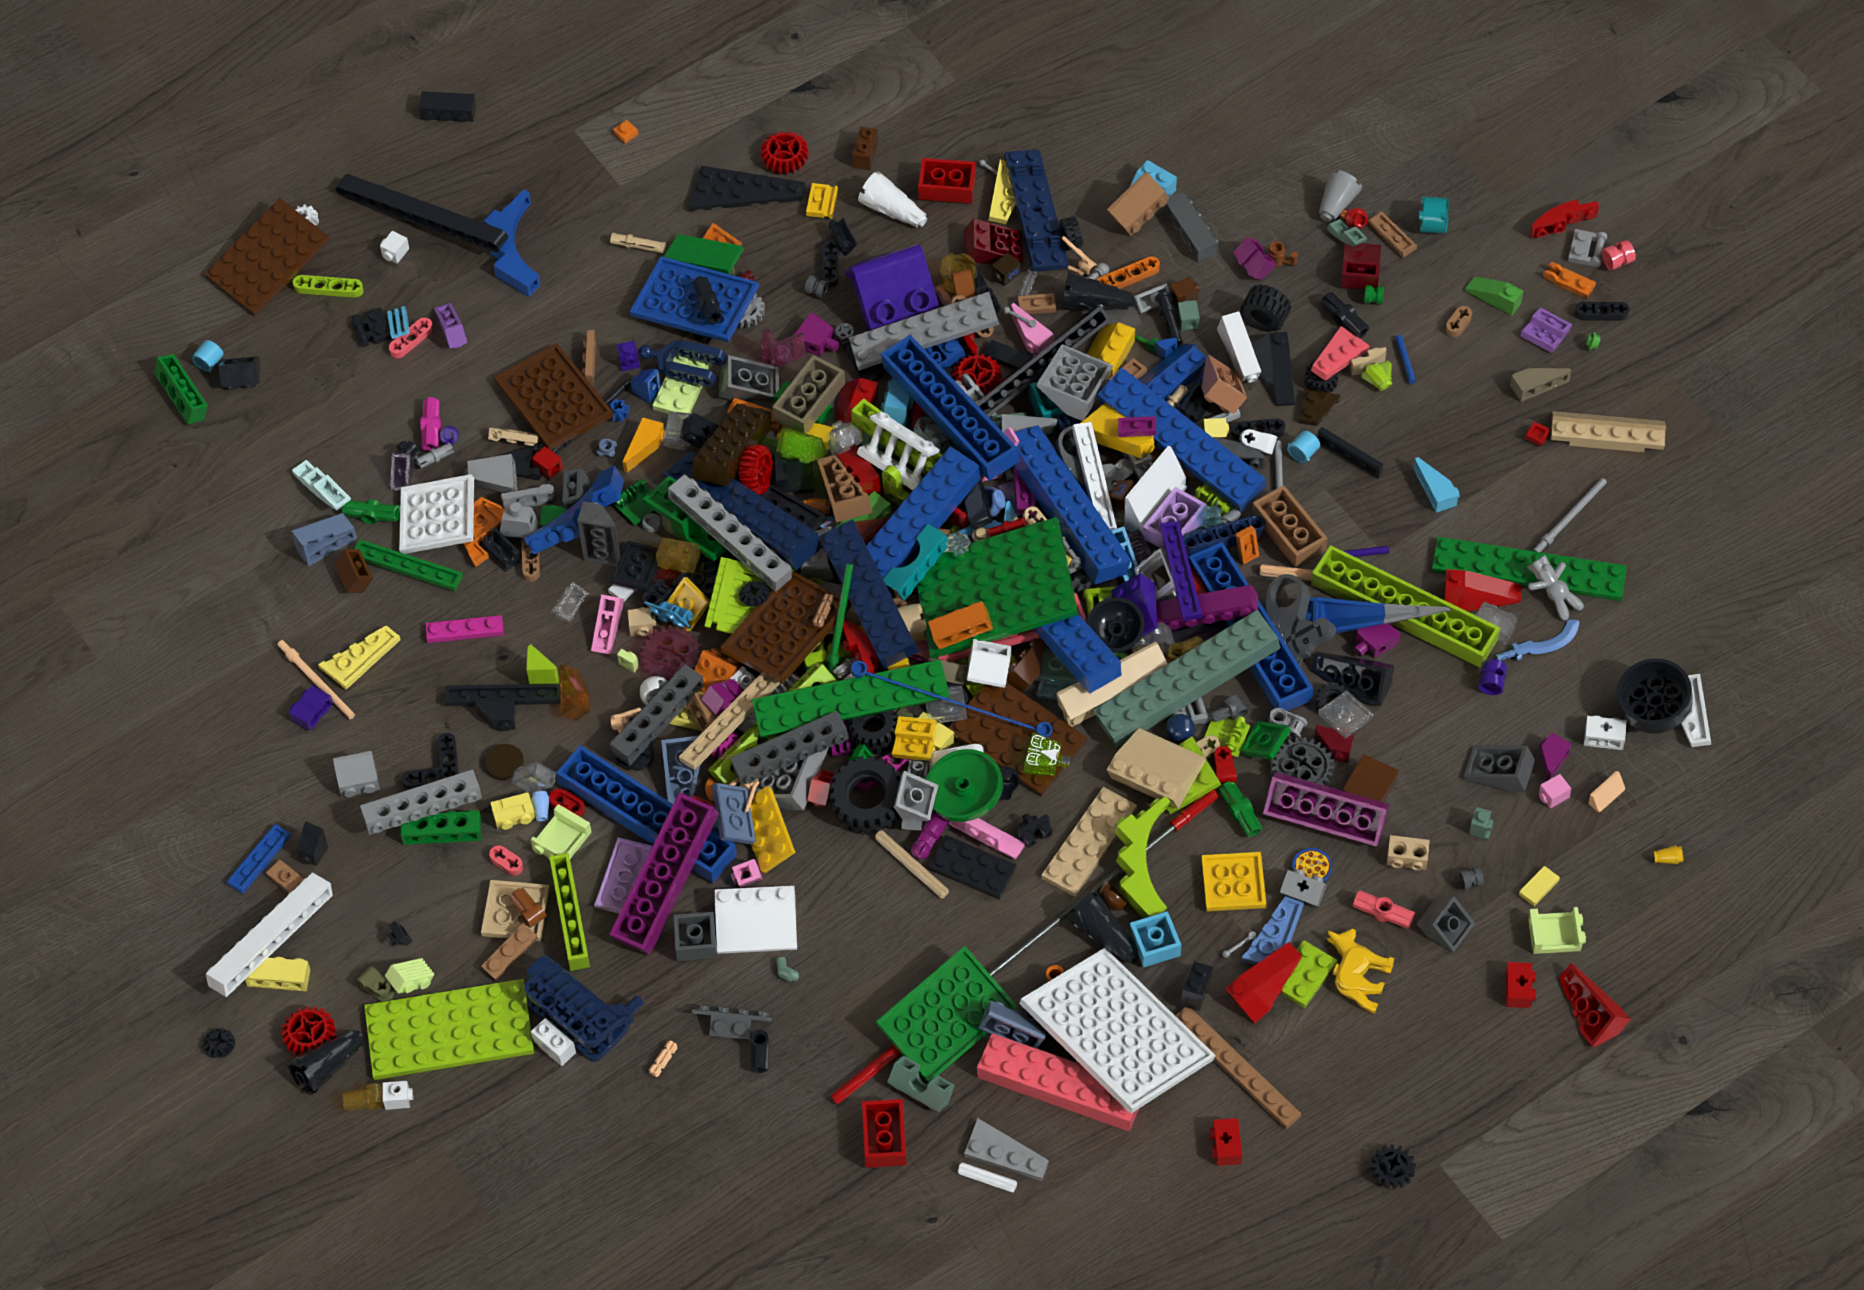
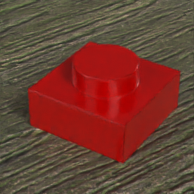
M1534 422L1528 430L1525 439L1542 447L1550 435L1551 429Z

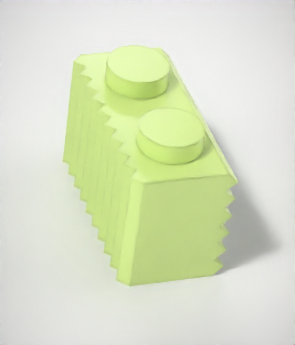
M423 958L392 964L385 974V977L398 994L403 992L409 993L418 988L425 989L431 984L434 972L425 964Z

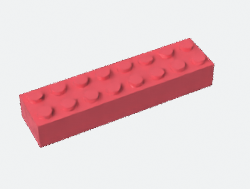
M993 1033L977 1066V1078L1129 1132L1138 1113V1110L1130 1114L1081 1064Z

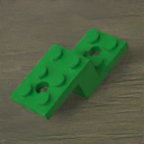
M668 476L643 498L644 504L670 520L676 537L715 561L727 549L717 540H709L712 536L672 500H665L668 497V488L676 482L675 479Z

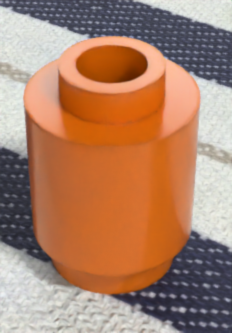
M809 498L804 500V503L825 514V516L830 514L831 505L827 503V499Z

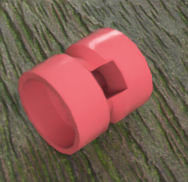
M1628 240L1616 243L1615 246L1606 247L1601 251L1603 262L1610 271L1621 267L1622 264L1627 265L1634 262L1636 259L1634 248Z

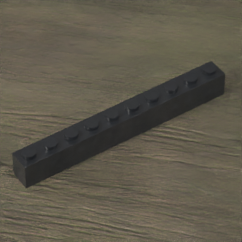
M1101 305L1091 309L974 402L990 417L1043 375L1062 344L1076 349L1110 322L1111 319Z

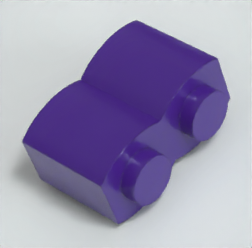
M311 686L309 689L304 690L301 699L290 707L289 715L291 721L310 731L333 704L332 698L329 694Z

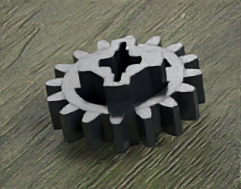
M1391 1144L1390 1149L1383 1146L1382 1152L1377 1150L1376 1156L1372 1157L1371 1162L1373 1164L1370 1167V1170L1373 1171L1372 1177H1378V1184L1384 1182L1385 1188L1389 1184L1392 1185L1393 1189L1396 1188L1397 1184L1403 1188L1404 1181L1410 1183L1411 1177H1414L1416 1163H1412L1414 1156H1408V1149L1404 1152L1401 1151L1402 1146L1400 1145L1397 1149H1394L1393 1144ZM1396 1162L1395 1167L1392 1169V1171H1390L1392 1165H1394V1163Z

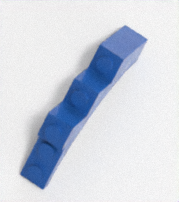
M523 190L514 197L508 206L503 208L501 213L495 209L491 214L487 215L484 223L502 229L508 235V240L499 252L490 251L491 255L498 258L494 264L495 276L529 297L540 286L539 274L522 260L515 247L517 225L521 216L531 204L529 192Z
M615 465L599 472L591 488L567 511L540 529L525 536L524 540L533 554L559 542H568L580 536L577 520L583 501L589 503L596 502L605 507L620 500L624 480Z

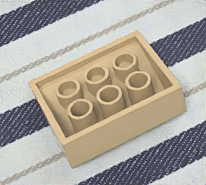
M1139 728L1115 754L1107 768V772L1112 779L1155 799L1159 798L1161 800L1166 796L1171 801L1169 805L1179 809L1207 759Z

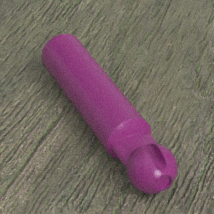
M934 810L930 820L926 821L921 829L916 842L911 846V853L915 859L922 860L928 857L934 843L940 838L950 821L939 816Z

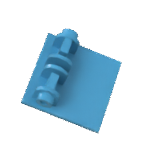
M666 601L661 602L659 606L644 602L650 608L649 611L658 615L657 618L662 622L668 623L670 621L676 627L683 628L684 626L691 629L688 622L692 620L693 613L690 610L677 607V605Z

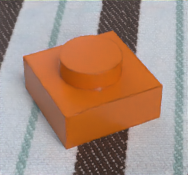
M625 120L613 129L614 134L625 144L639 134L638 129L628 120Z

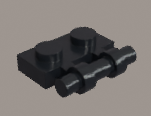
M381 307L364 312L365 319H360L357 314L351 317L353 328L358 333V341L362 343L363 347L368 346L369 340L372 339L375 345L392 339ZM369 327L370 331L366 332L364 328Z

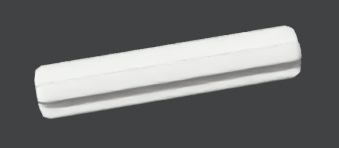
M963 1162L959 1165L958 1173L960 1175L1010 1192L1016 1190V1180Z

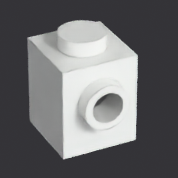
M392 231L380 244L382 257L387 261L398 264L409 250L407 238Z
M407 1081L383 1083L385 1110L410 1108V1100H413V1089L409 1088Z

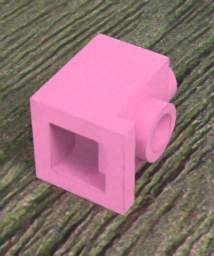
M755 859L732 867L734 873H731L734 884H738L740 888L763 880ZM749 872L750 876L743 878V873Z

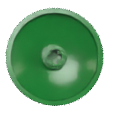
M961 749L946 754L932 766L926 777V780L938 785L933 805L934 812L944 819L955 822L971 821L985 815L996 805L1003 790V777L996 761L988 754L974 749Z

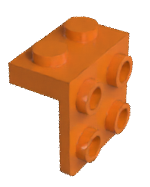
M715 648L703 650L694 670L703 676L704 687L700 692L705 693L710 685L730 680L743 665L730 656L728 658L723 656L722 652Z

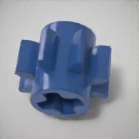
M614 399L612 403H608L609 408L613 411V422H622L625 418L629 417L628 412L630 408L629 405H625L624 399Z

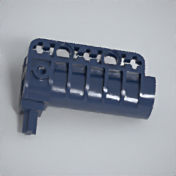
M549 955L537 959L527 970L529 980L524 988L529 998L528 1006L530 1011L541 1020H544L546 1014H548L552 1019H546L572 1040L575 1049L591 1062L602 1059L625 1036L630 1028L629 1025L635 1021L633 1014L644 1004L641 997L635 995L625 1006L621 1002L617 1006L613 1004L608 1006ZM589 1048L593 1050L598 1049V1054L596 1055L593 1053L592 1055H590L591 1052Z

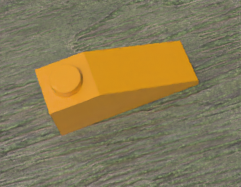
M642 418L623 459L624 472L628 473L657 450L661 442H664L666 431H664L663 423Z

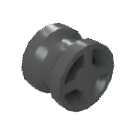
M848 323L837 325L835 334L839 345L844 346V343L850 342L849 337L854 336L853 327Z

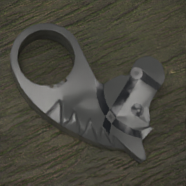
M1072 426L1065 428L1054 443V448L1088 496L1079 457L1075 458L1068 454L1062 445L1063 438L1074 437ZM1121 459L1116 465H1102L1109 495L1118 480H1128L1133 473V465L1129 460Z
M1283 574L1276 577L1268 587L1266 613L1300 666L1303 659L1311 657V654L1318 645L1331 640L1335 636L1336 627L1326 618H1319L1314 622L1305 620L1310 600L1309 589L1304 582L1294 575ZM1290 583H1297L1299 595L1296 601L1286 607V609L1285 607H1280L1278 596L1282 588Z

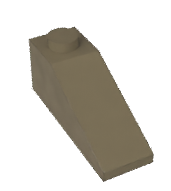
M1527 368L1522 371L1519 370L1511 376L1510 387L1522 402L1569 382L1571 370L1570 368Z

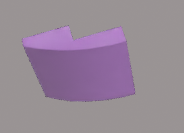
M1540 308L1532 316L1530 323L1521 331L1520 337L1552 353L1567 335L1572 324Z

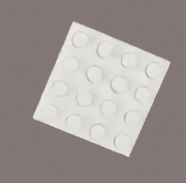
M472 474L401 487L399 545L401 553L406 554L473 541L474 477Z

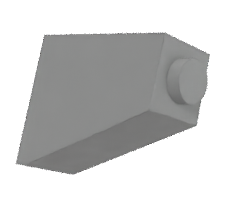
M512 454L467 461L468 468H465V475H473L474 486L500 493L518 491L516 465Z

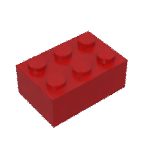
M922 158L918 185L919 200L972 204L976 180V162Z
M903 1099L862 1101L866 1168L907 1165Z

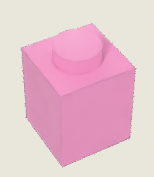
M1559 774L1541 784L1539 798L1551 809L1570 798L1571 787Z

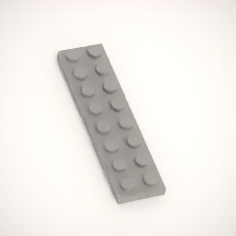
M986 292L849 337L857 367L859 370L882 363L880 353L909 335L926 349L999 325L990 294Z

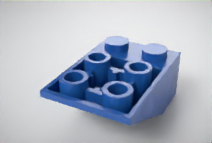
M956 339L925 349L942 368L950 366L953 370L956 367L957 361L961 362L962 357L966 358L964 349Z

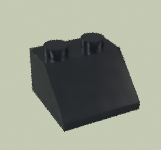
M260 357L223 359L219 364L221 387H226L227 390L237 389V386L245 385V388L256 387V384L260 382Z

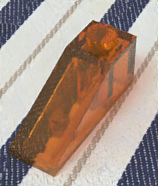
M564 664L560 665L561 716L577 721L590 711V694L578 669Z

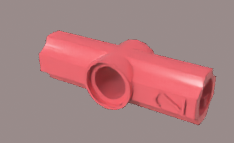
M1361 890L1357 893L1353 903L1354 908L1374 915L1380 922L1389 921L1407 929L1411 926L1415 916V912L1393 904L1392 900L1387 897L1378 898ZM1381 908H1386L1387 911H1382V910H1380V909H1381Z

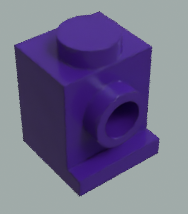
M635 340L617 344L622 371L640 368Z

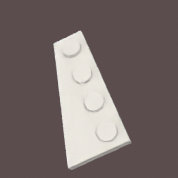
M1700 674L1688 675L1692 686L1693 704L1690 713L1680 724L1691 747L1711 745Z

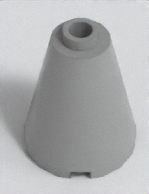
M1334 170L1329 173L1319 209L1320 217L1324 221H1334L1362 190V184L1358 185L1356 183L1357 179L1349 173L1341 170L1338 173H1334Z

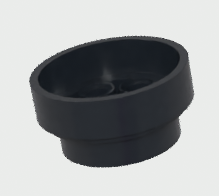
M1647 659L1635 663L1623 673L1618 682L1617 700L1619 710L1623 718L1631 726L1641 731L1664 733L1672 730L1682 723L1691 711L1693 704L1691 681L1687 673L1680 666L1669 660Z

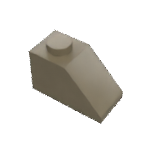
M929 658L928 662L941 660L946 682L968 683V664L955 660Z

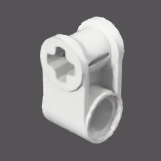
M1249 429L1240 434L1239 440L1240 443L1250 446L1259 452L1272 455L1277 436ZM1250 433V437L1253 438V441H1249L1247 443V439L1244 437L1249 435Z

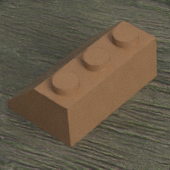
M1145 172L1107 210L1115 221L1131 236L1138 232L1141 226L1147 220H1150L1159 208L1166 205L1169 196L1149 173Z

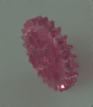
M669 625L668 630L661 626V632L654 629L655 635L648 634L649 640H643L645 646H641V652H643L640 653V659H643L641 660V666H645L644 672H649V677L660 676L670 681L674 673L685 664L695 670L702 653L700 651L701 644H697L698 638L692 639V632L687 635L686 628L682 632L679 631V626L675 630H672L671 625ZM666 641L671 642L670 645H664L663 643ZM684 649L688 650V652L685 654L681 653L680 651ZM655 657L663 658L660 661L654 660ZM678 665L679 668L672 669L671 666Z

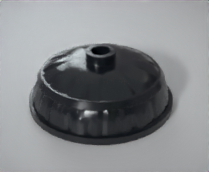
M1120 597L1108 598L1099 602L1091 610L1087 619V624L1113 653L1124 652L1134 647L1141 639L1145 627L1144 617L1139 607L1132 601ZM1115 629H1120L1119 633H1114Z

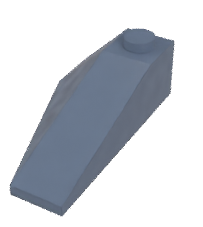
M699 736L661 740L668 801L674 804L679 792L691 798L694 796L700 765L693 770L682 763L679 756Z

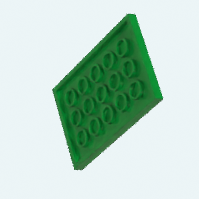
M964 946L878 1019L875 1024L903 1056L921 1065L919 1075L929 1084V1082L940 1075L987 1034V1032L978 1029L984 1011L991 1001L1000 1002L1011 1010H1015L1018 1006Z

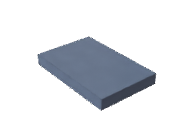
M720 783L713 784L715 808L719 813L717 821L720 840L746 844L755 843L751 809L749 808V811L745 812L749 798L747 788Z

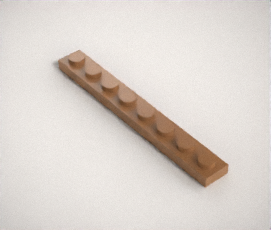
M1185 1007L1175 1015L1216 1055L1214 1061L1285 1129H1288L1301 1117V1113L1196 1012Z

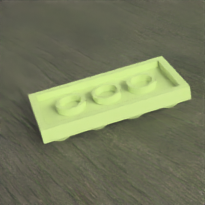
M675 355L673 362L710 370L712 366L709 363ZM666 375L653 403V410L686 418L690 415L702 386L672 379Z

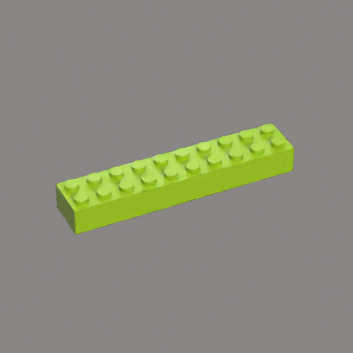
M1331 545L1312 573V586L1340 600L1448 607L1450 609L1448 612L1389 624L1480 668L1499 639L1500 627Z

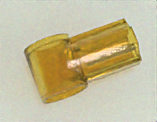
M1195 636L1181 643L1171 644L1166 654V661L1168 664L1204 643L1199 636ZM1176 652L1180 656H1174L1172 653Z
M369 1084L364 1089L343 1092L342 1095L345 1111L360 1108L377 1110L384 1107L381 1084Z

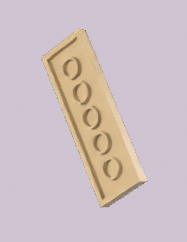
M1103 787L1044 870L1041 879L1076 897L1117 838V835L1114 833L1117 821L1123 816L1127 818L1129 815H1133L1137 805Z

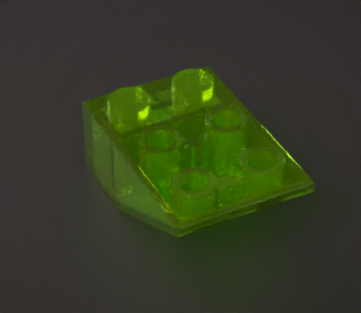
M789 428L781 430L776 452L782 453L781 456L786 458L794 456L799 458L800 462L810 463V461H815L827 455L822 438Z

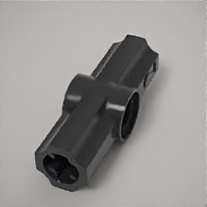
M1328 292L1320 300V304L1332 315L1333 320L1338 326H1345L1360 339L1369 331V326L1357 316V312L1351 304H1344L1332 292Z

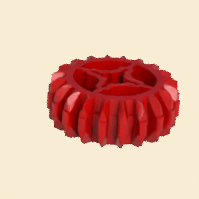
M782 130L779 134L774 132V136L769 135L768 139H764L761 147L762 162L768 170L772 169L773 173L776 171L780 175L782 172H786L788 175L789 171L795 173L796 169L801 170L806 160H808L809 148L802 135L798 136L796 132L793 134L790 131L784 133Z
M975 353L974 356L968 354L967 358L962 357L961 362H956V367L953 368L954 373L952 374V377L955 378L954 380L960 381L962 385H964V382L961 380V376L968 374L983 394L999 383L1002 378L1000 366L997 365L996 360H992L990 356L985 358L984 353L981 356Z
M749 445L742 452V457H740L738 471L740 483L758 495H763L764 492H767V487H770L772 482L773 460H771L772 455L766 446Z
M306 1005L305 1010L301 1011L298 1008V1013L291 1012V1018H285L286 1024H282L283 1031L281 1036L283 1043L287 1046L289 1052L293 1051L295 1056L301 1055L311 1048L314 1049L327 1040L330 1041L336 1037L334 1019L331 1018L328 1012L325 1013L322 1008L317 1011L315 1005L311 1010ZM306 1027L308 1028L309 1031H311V1035H312L311 1037H310L309 1033H307Z

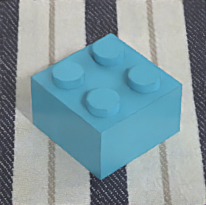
M1168 911L1130 923V936L1135 948L1138 950L1137 954L1143 968L1181 956V943Z

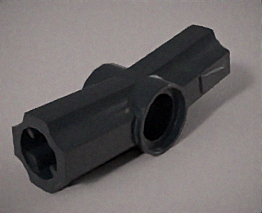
M696 277L692 283L701 311L704 312L708 323L717 324L723 316L714 290L712 291L707 277Z

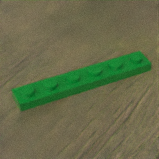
M359 539L354 548L360 549L366 563L455 592L463 578L462 572Z

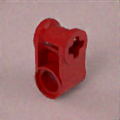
M1226 746L1218 747L1214 755L1215 775L1221 785L1228 781L1237 783L1236 769L1231 750Z

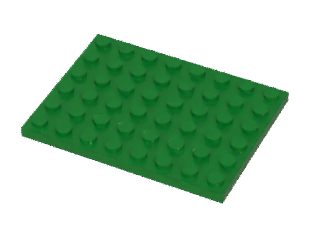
M1057 517L947 550L940 555L935 565L928 570L924 578L917 584L923 620L926 621L927 625L925 632L931 658H938L971 648L973 639L991 642L1078 615L1062 532ZM983 601L988 610L993 629L939 649L933 640L928 621L968 607L973 603Z

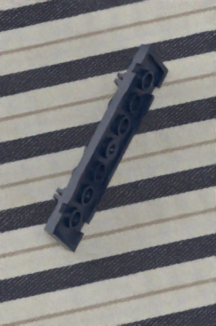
M1040 149L1005 152L1004 159L1008 168V175L1027 252L1030 255L1032 271L1068 269L1069 263Z

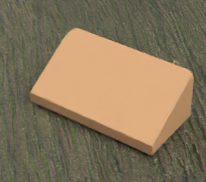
M1615 771L1590 794L1589 805L1597 812H1601L1625 790L1618 771Z

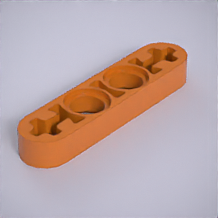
M1147 257L1103 275L1096 280L1121 289L1157 274L1160 269V262L1156 257ZM1139 270L1140 274L1133 275L1131 274V271ZM1118 276L1124 278L1122 282H1117L1114 279Z

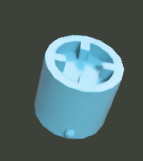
M205 340L191 359L199 369L211 372L224 353L217 344L210 340Z
M1303 430L1291 443H1288L1287 450L1296 461L1306 463L1310 461V457L1320 448V442L1314 434Z

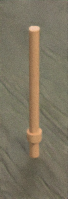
M283 640L278 642L277 645L285 653L286 658L290 662H294L320 690L329 694L332 702L349 719H352L355 713L299 657V653L294 648L291 649Z

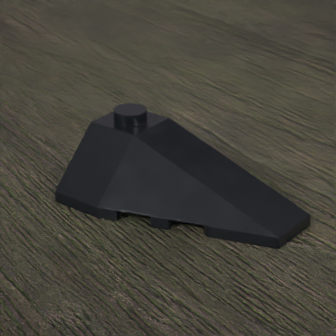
M1287 332L1268 333L1251 344L1261 369L1260 378L1267 386V391L1276 406L1295 405Z
M1316 651L1314 653L1312 671L1329 682L1339 683V686L1344 685L1345 689H1348L1349 693L1356 696L1361 702L1382 706L1392 684L1394 665Z

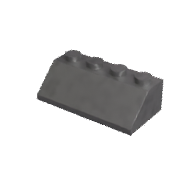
M583 501L577 521L584 561L617 567L621 557L614 521L602 505L596 502L589 503Z

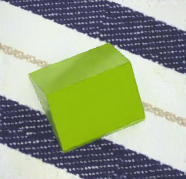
M530 644L527 652L529 684H559L557 667Z

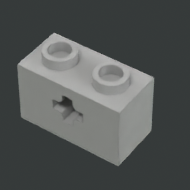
M1295 868L1293 871L1288 870L1280 893L1319 908L1327 887L1323 883L1324 879L1312 875V878L1304 876L1305 872ZM1306 882V885L1309 888L1308 890L1304 889L1303 892H1301L1302 889L1299 887V885H1304V883Z

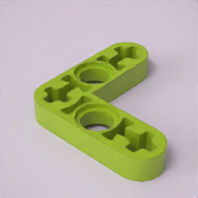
M888 465L882 472L884 495L891 502L901 506L910 494L902 488L900 471L896 467Z

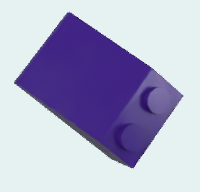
M1139 573L1112 589V598L1128 599L1141 610L1145 622L1142 637L1157 629L1156 586L1154 582Z

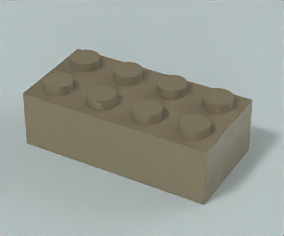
M813 355L772 407L773 420L805 436L845 385V371Z

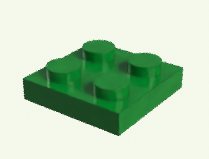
M1257 721L1239 751L1243 756L1273 760L1291 729L1288 725Z

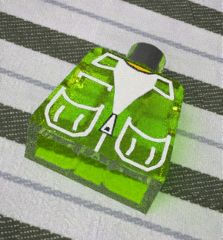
M1033 732L1023 773L1054 776L1057 766L1069 768L1071 757L1061 754V743Z

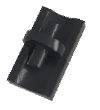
M1024 814L1022 816L1023 822L1019 824L1020 828L1016 830L1018 834L1017 839L1024 842L1028 848L1037 843L1035 835L1040 833L1044 839L1053 835L1050 818L1047 814L1039 818L1036 815L1030 818L1028 814Z

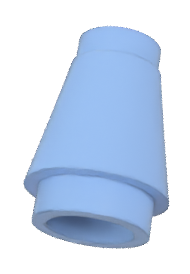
M537 791L532 793L530 799L536 821L548 820L549 796L547 792Z

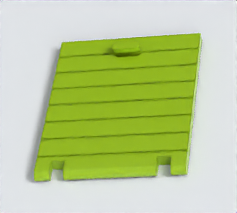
M721 557L704 627L711 628V624L715 623L717 624L716 630L733 634L756 609V607L746 606L740 601L739 590L742 589V584L746 585L749 581L755 582L758 580L760 583L763 581L742 562ZM765 583V585L769 588L770 593L772 589ZM752 590L751 593L756 597L757 593L755 590Z

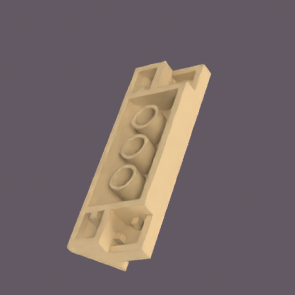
M1552 411L1551 440L1569 441V446L1644 452L1645 448L1664 450L1665 421Z
M1154 642L1121 659L1122 676L1090 694L1080 682L1057 692L1058 704L1063 710L1065 722L1073 727L1095 716V708L1168 665L1158 643Z

